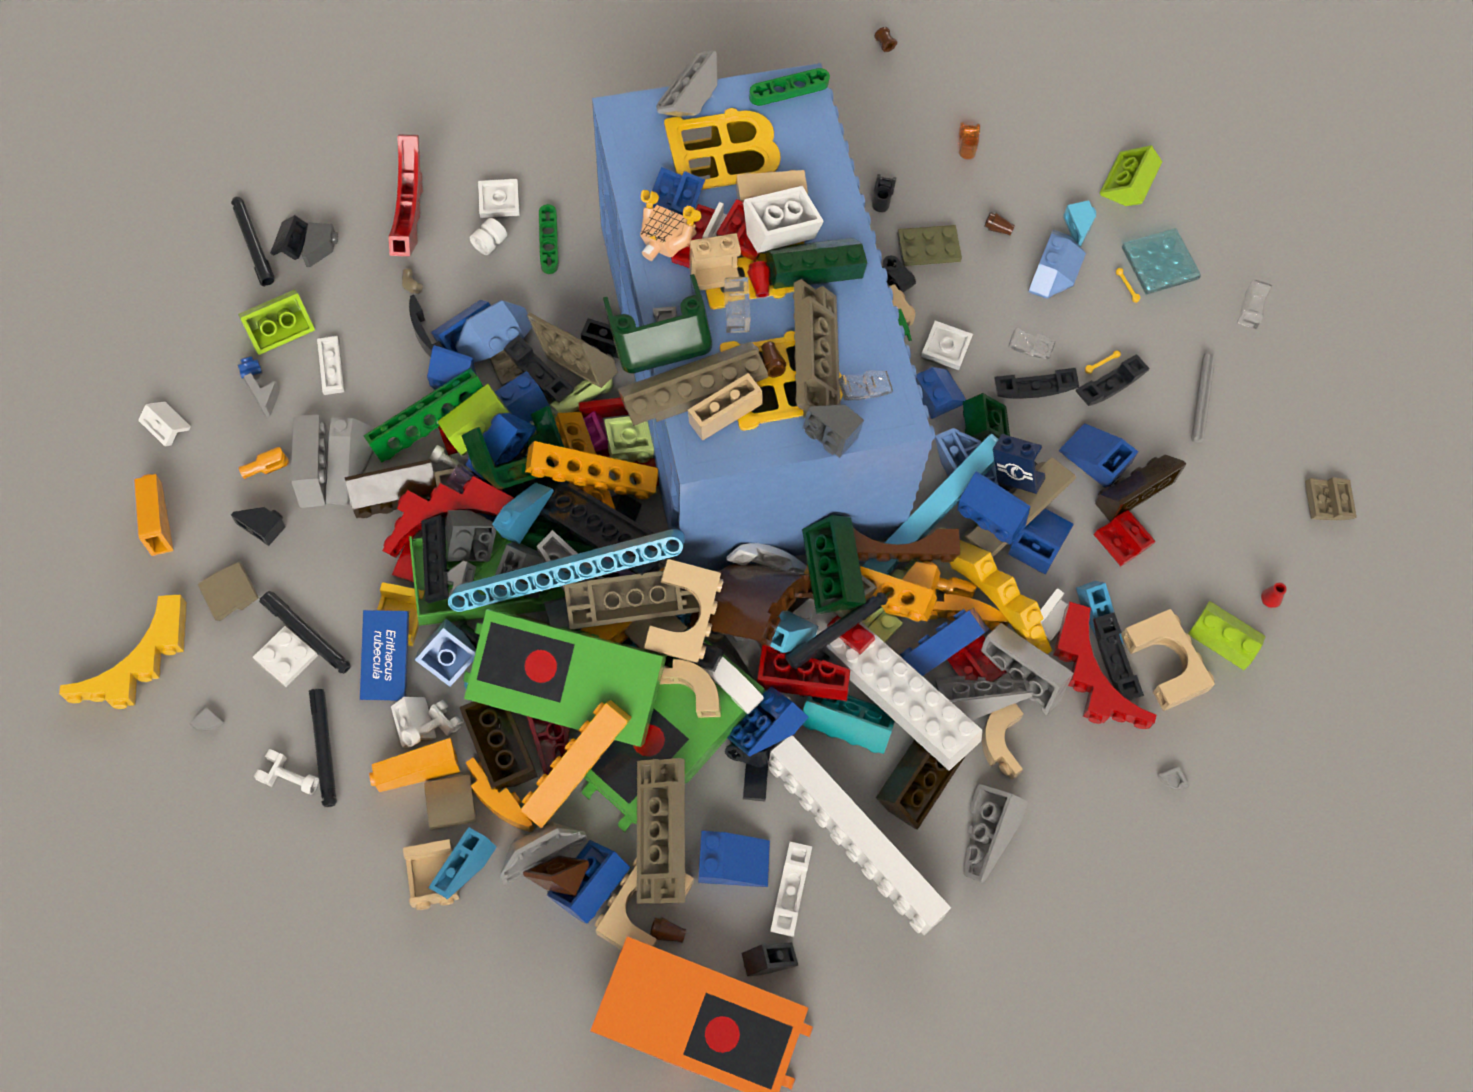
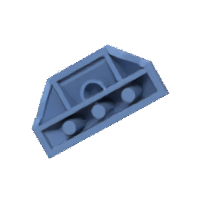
M1056 230L1052 231L1028 291L1029 293L1048 299L1052 295L1074 285L1086 253L1072 236Z
M500 300L466 320L459 341H457L455 346L458 353L473 357L475 363L491 358L503 351V348L516 337L525 338L532 328L526 309Z
M955 428L935 436L940 461L948 477L981 444L980 440L959 432ZM993 466L984 476L998 485L996 468Z

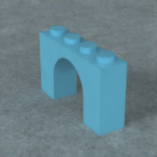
M782 610L778 616L781 621L774 634L771 647L782 653L790 652L804 641L807 642L815 637L819 626L789 611Z

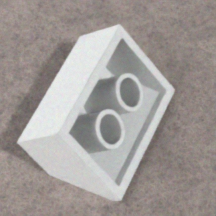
M803 186L744 199L743 202L747 236L757 253L815 239L824 222Z

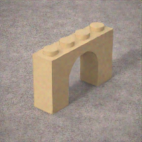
M667 559L660 583L691 592L699 604V617L695 625L685 632H672L649 626L643 649L698 663L699 659H703L706 646L703 645L704 637H709L712 624L708 623L710 614H715L718 603L714 601L716 592L720 593L723 579H720L721 573Z
M1171 609L1125 628L1121 634L1130 654L1152 645H1164L1174 650L1180 657L1182 663L1181 675L1158 685L1153 691L1163 711L1210 691L1215 685L1213 675L1205 668L1200 653L1195 651L1190 636L1184 632L1179 617Z
M637 857L632 865L635 867L630 875L627 873L620 883L622 889L618 895L614 893L609 900L607 906L610 908L605 915L601 914L595 923L597 927L596 934L621 950L627 936L653 947L657 944L656 938L633 925L626 914L628 901L637 892ZM686 873L685 897L694 883V878Z

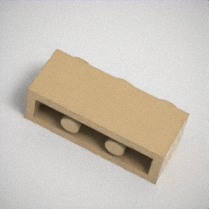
M769 171L766 173L737 175V199L744 202V199L803 186L808 194L805 171Z
M747 373L688 409L689 423L703 441L762 405V390L750 374Z

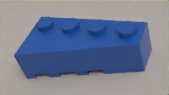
M975 608L968 612L965 609L961 610L953 616L956 620L948 625L947 622H944L936 628L938 633L930 637L927 634L918 641L919 646L912 650L909 647L900 654L902 659L921 676H924L989 630Z

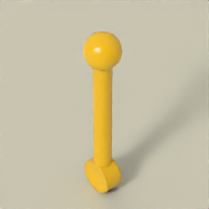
M1117 268L1116 274L1120 275L1133 296L1132 301L1135 303L1139 302L1140 295L1136 294L1123 274V269Z
M1116 350L1112 355L1092 366L1087 365L1085 372L1091 374L1095 368L1113 358H1119L1121 352Z

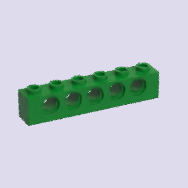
M469 368L363 436L381 463L385 460H390L396 453L409 448L418 439L428 436L431 431L440 426L438 423L440 419L484 386L474 371ZM395 437L394 440L388 442L390 438Z

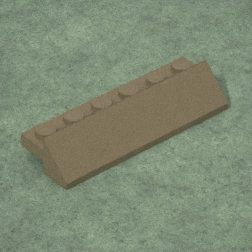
M801 279L794 282L793 294L796 403L798 407L803 409V417L806 418L807 410L811 406L840 405L836 295L823 286L814 289Z
M750 341L618 388V392L632 424L635 426L654 418L656 422L684 413L747 373L757 382L768 378V372L759 355V348Z
M1053 457L1047 462H1041L1035 466L1036 471L1045 473L1046 478L1037 494L1018 488L1008 491L1031 506L1026 526L1076 479L1075 474ZM977 523L972 528L966 530L960 538L964 542L991 552L992 557L1008 544L998 540L990 531L980 528Z
M663 571L644 573L642 576L634 574L564 585L570 630L699 612V604L691 592L660 583Z
M683 758L637 761V904L685 903V759Z

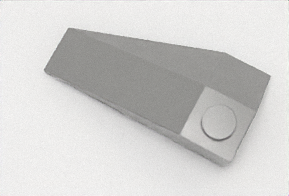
M965 676L935 678L937 690L971 720L1032 697L1028 680L999 679L997 682L986 681L984 677H978L977 681L965 680Z

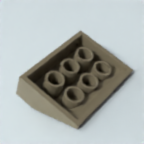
M530 312L527 314L548 359L600 388L618 373L615 366L616 362L611 355L604 354L595 346H590L582 339L572 336L569 332L559 329Z

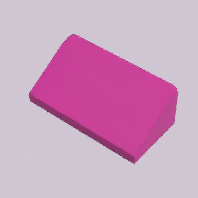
M593 411L584 418V422L596 452L607 449L608 440L603 418Z

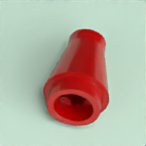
M764 261L751 263L747 273L756 297L764 298L769 296L770 268Z
M1278 582L1265 589L1261 594L1263 604L1270 608L1280 606L1287 591L1286 586Z

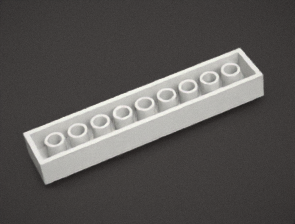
M808 599L793 612V614L819 626L816 635L825 630L827 624L837 615L834 612L816 614L814 600ZM862 622L859 624L875 636V640L861 655L845 644L840 638H837L821 649V651L830 656L829 661L831 663L850 669V680L948 770L952 769L981 742L982 729Z
M793 735L786 738L771 751L769 759V770L777 778L780 777L785 782L784 786L791 794L795 793L799 797L801 806L806 811L810 810L816 816L815 821L820 827H826L829 830L832 840L837 845L841 844L847 850L846 855L852 862L855 863L857 861L863 874L869 880L873 879L879 885L877 888L884 897L887 898L889 896L894 902L893 906L897 912L908 917L911 927L917 933L921 932L923 935H926L945 917L951 907Z

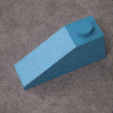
M534 483L507 503L492 525L503 538L520 544L554 490Z
M1092 581L1076 587L1080 604L1091 608L1089 624L1094 634L1093 619L1114 613L1106 583Z
M468 827L428 888L449 899L485 866L497 846L484 835Z

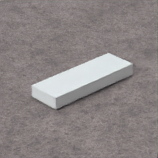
M338 336L318 338L322 392L324 395L345 392Z

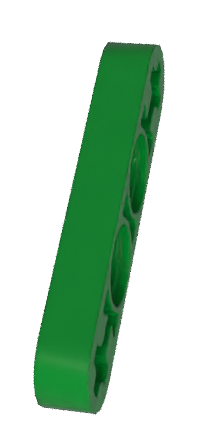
M816 68L755 83L750 87L749 100L754 105L762 106L822 91L829 85L830 74L823 68ZM800 81L803 82L805 86L797 87L794 83ZM780 86L783 87L785 91L777 92L774 90V88Z
M550 204L543 205L539 209L541 270L546 274L555 273L559 267L556 208ZM547 212L550 213V221H546ZM549 227L552 228L554 231L550 234H546L543 232V230ZM552 244L554 248L552 250H545L544 246ZM547 257H551V266H547Z

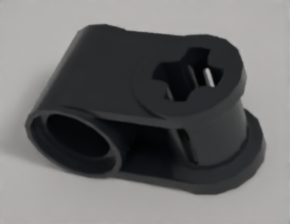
M877 174L872 203L875 211L886 212L889 209L896 177L891 179Z
M889 255L883 259L882 268H885L887 271L886 282L889 286L895 284L898 290L905 292L916 284L913 273L896 256Z
M731 742L730 745L726 746L725 754L734 761H740L760 768L769 763L770 747L748 756Z

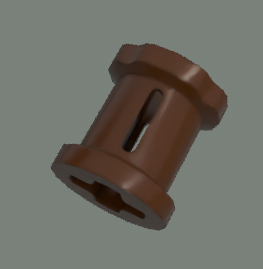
M882 27L876 31L874 38L881 43L882 50L884 52L892 51L897 45V41L890 35L889 28Z

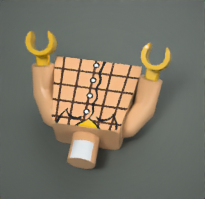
M643 190L641 192V200L646 203V207L643 209L640 236L646 247L642 251V255L649 261H653L658 253L670 258L679 250L689 246L690 241L697 233L694 222L700 220V211L695 210L694 207L686 206L683 210V215H680L658 205L653 208V204L658 202V194L653 191L650 193L648 190Z

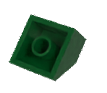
M984 393L963 401L965 434L980 440L981 443L991 434L998 439L1002 434L1010 436L1007 407Z

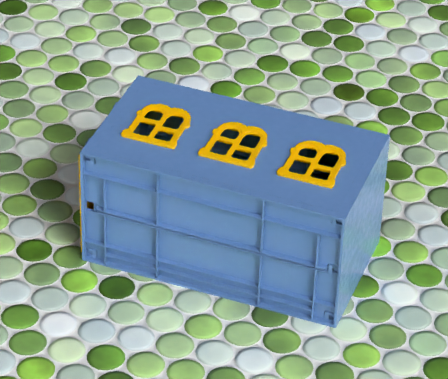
M821 63L717 79V87L712 92V96L704 103L701 112L695 116L680 117L658 113L656 105L670 86L592 98L601 228L620 314L632 316L636 327L656 322L653 308L676 307L677 316H681V302L686 297L692 296L690 268L672 263L671 257L669 258L660 253L657 254L653 261H649L642 255L646 245L640 236L643 221V209L646 207V203L641 200V192L648 190L651 193L661 167L683 175L684 171L698 177L710 175V179H705L694 209L700 204L716 210L719 202L724 203V214H728L737 199V175L766 173L769 171L804 170L808 196L824 222L815 239L795 244L855 238L863 244L868 262L862 279L810 285L814 289L823 286L836 295L840 405L848 406L864 419L858 439L840 458L835 454L828 453L821 442L810 438L805 433L803 428L805 422L803 409L798 406H790L785 394L784 383L796 381V371L791 369L786 352L788 347L795 346L794 287L774 289L773 285L769 286V296L757 298L747 273L749 265L754 261L746 257L737 258V267L743 269L748 286L746 290L723 293L719 287L700 291L712 337L711 351L702 356L634 373L635 381L638 382L750 341L759 348V352H762L761 346L765 342H774L777 350L786 362L784 374L775 378L768 376V378L756 382L759 387L768 385L774 387L779 406L778 409L761 413L750 411L703 441L690 425L688 411L656 422L655 418L648 420L654 447L653 458H655L656 467L658 468L659 489L668 530L678 529L685 535L682 552L674 556L675 561L712 571H719L734 564L727 561L726 557L740 545L748 543L770 545L792 556L804 555L806 550L802 529L831 515L851 517L853 528L872 540L878 541L890 538L910 517L913 501L916 500V492L919 490V482L922 481V472L925 471V463L928 461V453L932 449L931 443L935 439L934 428L929 426L928 408L922 403V388L916 383L915 365L910 363V348L904 342V328L902 325L899 326L898 308L893 306V291L891 287L887 286V271L881 265V251L876 249L875 231L870 229V214L865 212V198L859 192V178L853 172L854 161L848 155V141H844L843 124L838 122L839 113L837 106L833 105L832 89L827 87L822 91L762 106L754 105L749 100V91L753 84L822 68ZM800 81L794 83L797 87L805 86V84ZM780 86L774 88V90L777 92L785 91V89ZM711 126L710 138L683 142L681 134L683 130ZM710 157V165L695 168H690L689 161L692 159ZM761 253L757 261L767 263L766 255ZM671 539L672 545H679L678 541ZM750 561L748 564H756V562Z

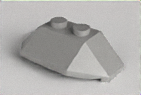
M715 50L698 53L694 57V61L682 70L657 103L656 108L659 114L682 117L688 115L695 116L701 112L702 106L712 96V92L717 87V53Z
M552 822L542 828L537 826L535 832L529 835L522 834L514 839V843L510 845L500 874L503 884L505 885L522 876L523 871L555 858L587 841L585 832Z

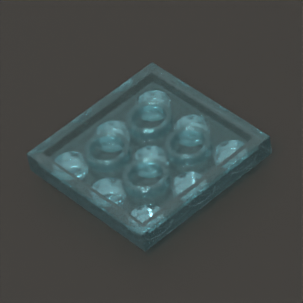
M1176 228L1128 241L1122 245V249L1146 295L1199 280L1201 277Z

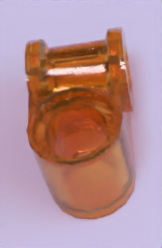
M964 122L960 123L959 155L964 159H972L976 155L979 144L980 124L975 126L965 125Z

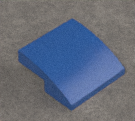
M661 167L652 190L659 196L658 202L653 204V208L658 205L683 215V210L686 206L695 208L705 179L684 171L683 175Z

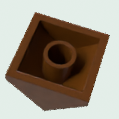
M559 855L523 871V876L546 890L576 896L588 869L589 862L588 860Z

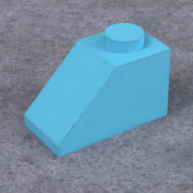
M1089 200L1067 205L1063 216L1072 237L1080 247L1096 218V210L1091 206Z

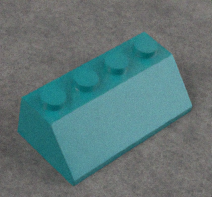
M848 695L847 701L808 696L803 712L808 716V719L802 724L805 728L823 732L831 738L843 739L851 745L865 747L873 753L884 754L895 723L878 705Z

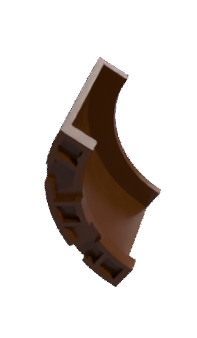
M731 564L719 572L721 573L720 579H723L720 593L716 592L714 601L718 602L714 615L710 614L708 623L712 624L711 631L747 638L755 640L762 645L771 646L774 634L781 621L778 616L782 610L787 611L796 601V598L814 600L810 575L751 564ZM699 612L691 614V627L697 622Z

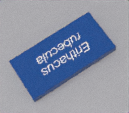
M363 610L360 700L399 701L406 697L409 611Z

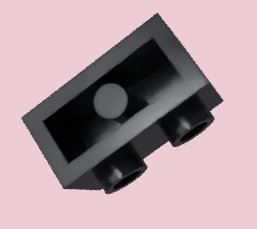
M588 318L581 332V339L590 346H595L604 354H609L619 359L609 324Z

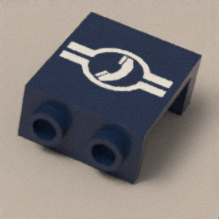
M1002 434L993 447L998 483L1037 494L1046 479L1045 473L1036 471L1034 461L1042 449V445Z

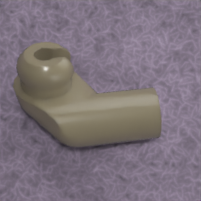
M404 269L402 273L403 288L410 293L420 294L423 289L422 284L412 279L413 271L411 269Z

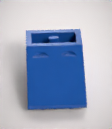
M1085 423L1059 449L1060 453L1104 488L1110 487L1133 463L1139 452L1122 438Z
M1043 509L1014 540L1008 555L1046 575L1074 524L1047 509Z
M772 686L762 694L764 699L749 714H746L727 737L748 756L794 735L808 719V716L797 705Z

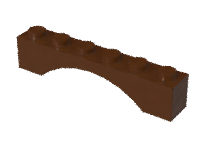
M853 528L859 561H867L870 558L877 559L879 562H886L890 559H898L899 562H909L911 559H919L920 562H931L934 559L941 560L943 563L953 562L960 555L959 529L938 528L932 534L919 541L896 545L872 540Z

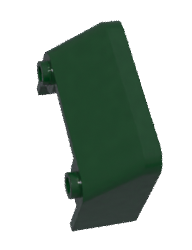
M695 274L690 275L692 296L686 297L681 302L682 315L636 327L633 317L628 314L613 316L608 297H603L621 367L625 372L631 374L702 356L711 351V332Z
M550 406L532 413L531 417L534 425L537 427V434L528 438L527 450L534 441L564 447ZM480 427L461 435L474 470L497 489H505L538 478L532 476L529 472H525L527 456L495 466ZM546 459L547 464L554 467V462Z

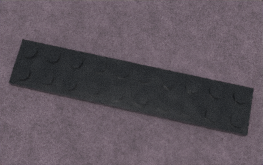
M519 453V454H518L516 457H514L512 460L517 459V458H520V457H524L525 455H523L522 453ZM544 476L500 489L515 498L534 483L552 488L554 492L539 514L594 549L655 534L567 480L558 482L554 481L552 477ZM647 546L650 551H657L655 546ZM632 551L625 552L630 557L636 556ZM662 560L631 567L628 570L642 576L644 573L652 571Z

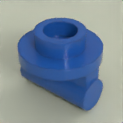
M252 356L240 359L241 363L238 364L242 379L244 378L243 376L250 373L252 376L262 373L258 359H253Z

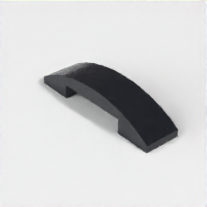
M413 294L409 300V312L413 329L421 347L431 357L434 345L441 348L443 346L440 341L432 344L420 323L425 321L423 310Z
M520 336L503 348L523 373L527 371L539 385L540 389L557 403L563 401L574 391V388L564 378L558 377L533 353V349Z
M1136 354L1122 362L1120 367L1094 382L1091 380L1077 388L1076 393L1088 406L1095 405L1131 385L1148 372L1150 368Z
M1076 368L1055 370V374L1015 378V374L994 377L997 396L1003 398H1039L1079 388Z
M1115 612L1094 618L1093 622L1099 650L1114 688L1127 700L1144 696L1137 675H1133L1119 634L1122 632Z

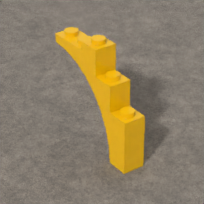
M960 540V555L953 562H949L951 568L980 588L998 607L1019 636L1044 653L1049 654L1052 649L1040 622L1044 618L1037 601L1020 594L1014 577L997 569L991 552Z
M181 595L158 596L156 611L149 629L141 642L125 659L96 677L78 683L60 685L59 694L69 703H80L82 700L94 702L106 700L116 709H125L127 706L135 705L137 680L149 682L152 679L160 678L161 653L164 655H175L176 652H184L187 602Z

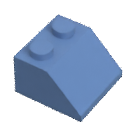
M445 619L418 649L415 661L450 687L474 661L476 649L463 631Z

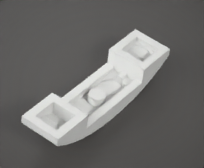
M759 543L740 545L726 557L727 561L740 565H746L752 561L774 569L804 574L807 567L791 554L779 548Z
M724 657L721 658L715 672L702 668L747 714L764 699L761 693Z
M789 842L771 932L794 936L812 846Z

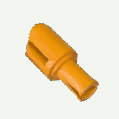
M276 447L257 455L255 461L240 466L239 471L244 479L260 472L269 474L286 467L289 464V459L280 447Z
M953 576L949 580L940 577L937 585V590L943 591L945 594L973 598L977 588L974 583Z

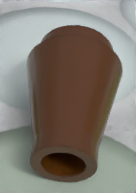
M990 212L984 227L988 228V231L1010 236L1015 225L997 212L995 214Z
M765 342L761 346L764 366L769 377H779L786 370V362L777 350L774 342Z
M663 917L660 919L654 918L650 930V935L661 941L683 943L686 929L677 926Z

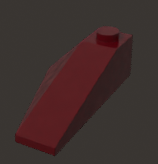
M527 716L543 773L549 775L553 770L550 767L553 761L558 756L563 757L567 752L564 748L569 743V727Z

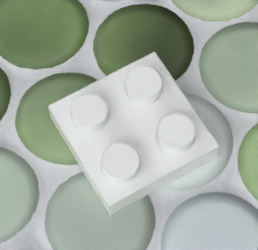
M517 179L478 181L480 218L520 216Z
M935 321L921 357L959 370L973 334Z
M284 626L253 656V659L282 685L287 687L318 655L290 629Z

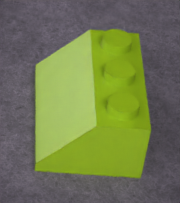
M1153 146L1119 152L1099 194L1124 206L1142 204L1163 162Z
M295 289L238 314L258 355L315 331Z
M486 384L440 419L438 423L459 454L465 455L468 452L461 435L477 427H480L483 434L492 425L491 420L499 413H510V411L491 386Z
M1211 601L1207 603L1188 633L1189 636L1242 670H1245L1253 662L1266 637Z

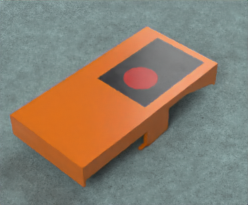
M627 936L590 1032L742 1092H780L781 1086L792 1090L795 1079L785 1074L799 1034L810 1038L813 1026L803 1023L808 1007Z

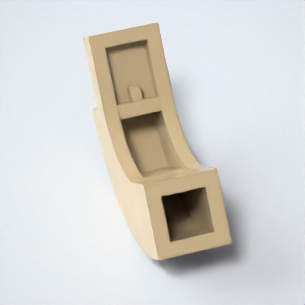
M673 659V668L664 666L660 684H682L689 687L696 695V713L698 718L721 717V703L716 685L704 669L692 662Z
M1016 703L992 712L982 733L983 752L989 765L993 766L998 762L1002 773L1005 776H1009L1011 780L1019 776L1023 770L1005 744V731L1020 721L1024 714Z

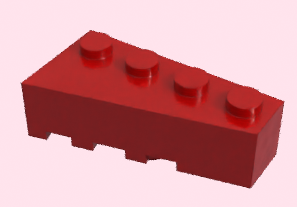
M762 646L757 683L765 691L772 686L781 693L847 701L850 669L815 658L810 659L795 669L785 659V655L789 652L782 653L771 646Z

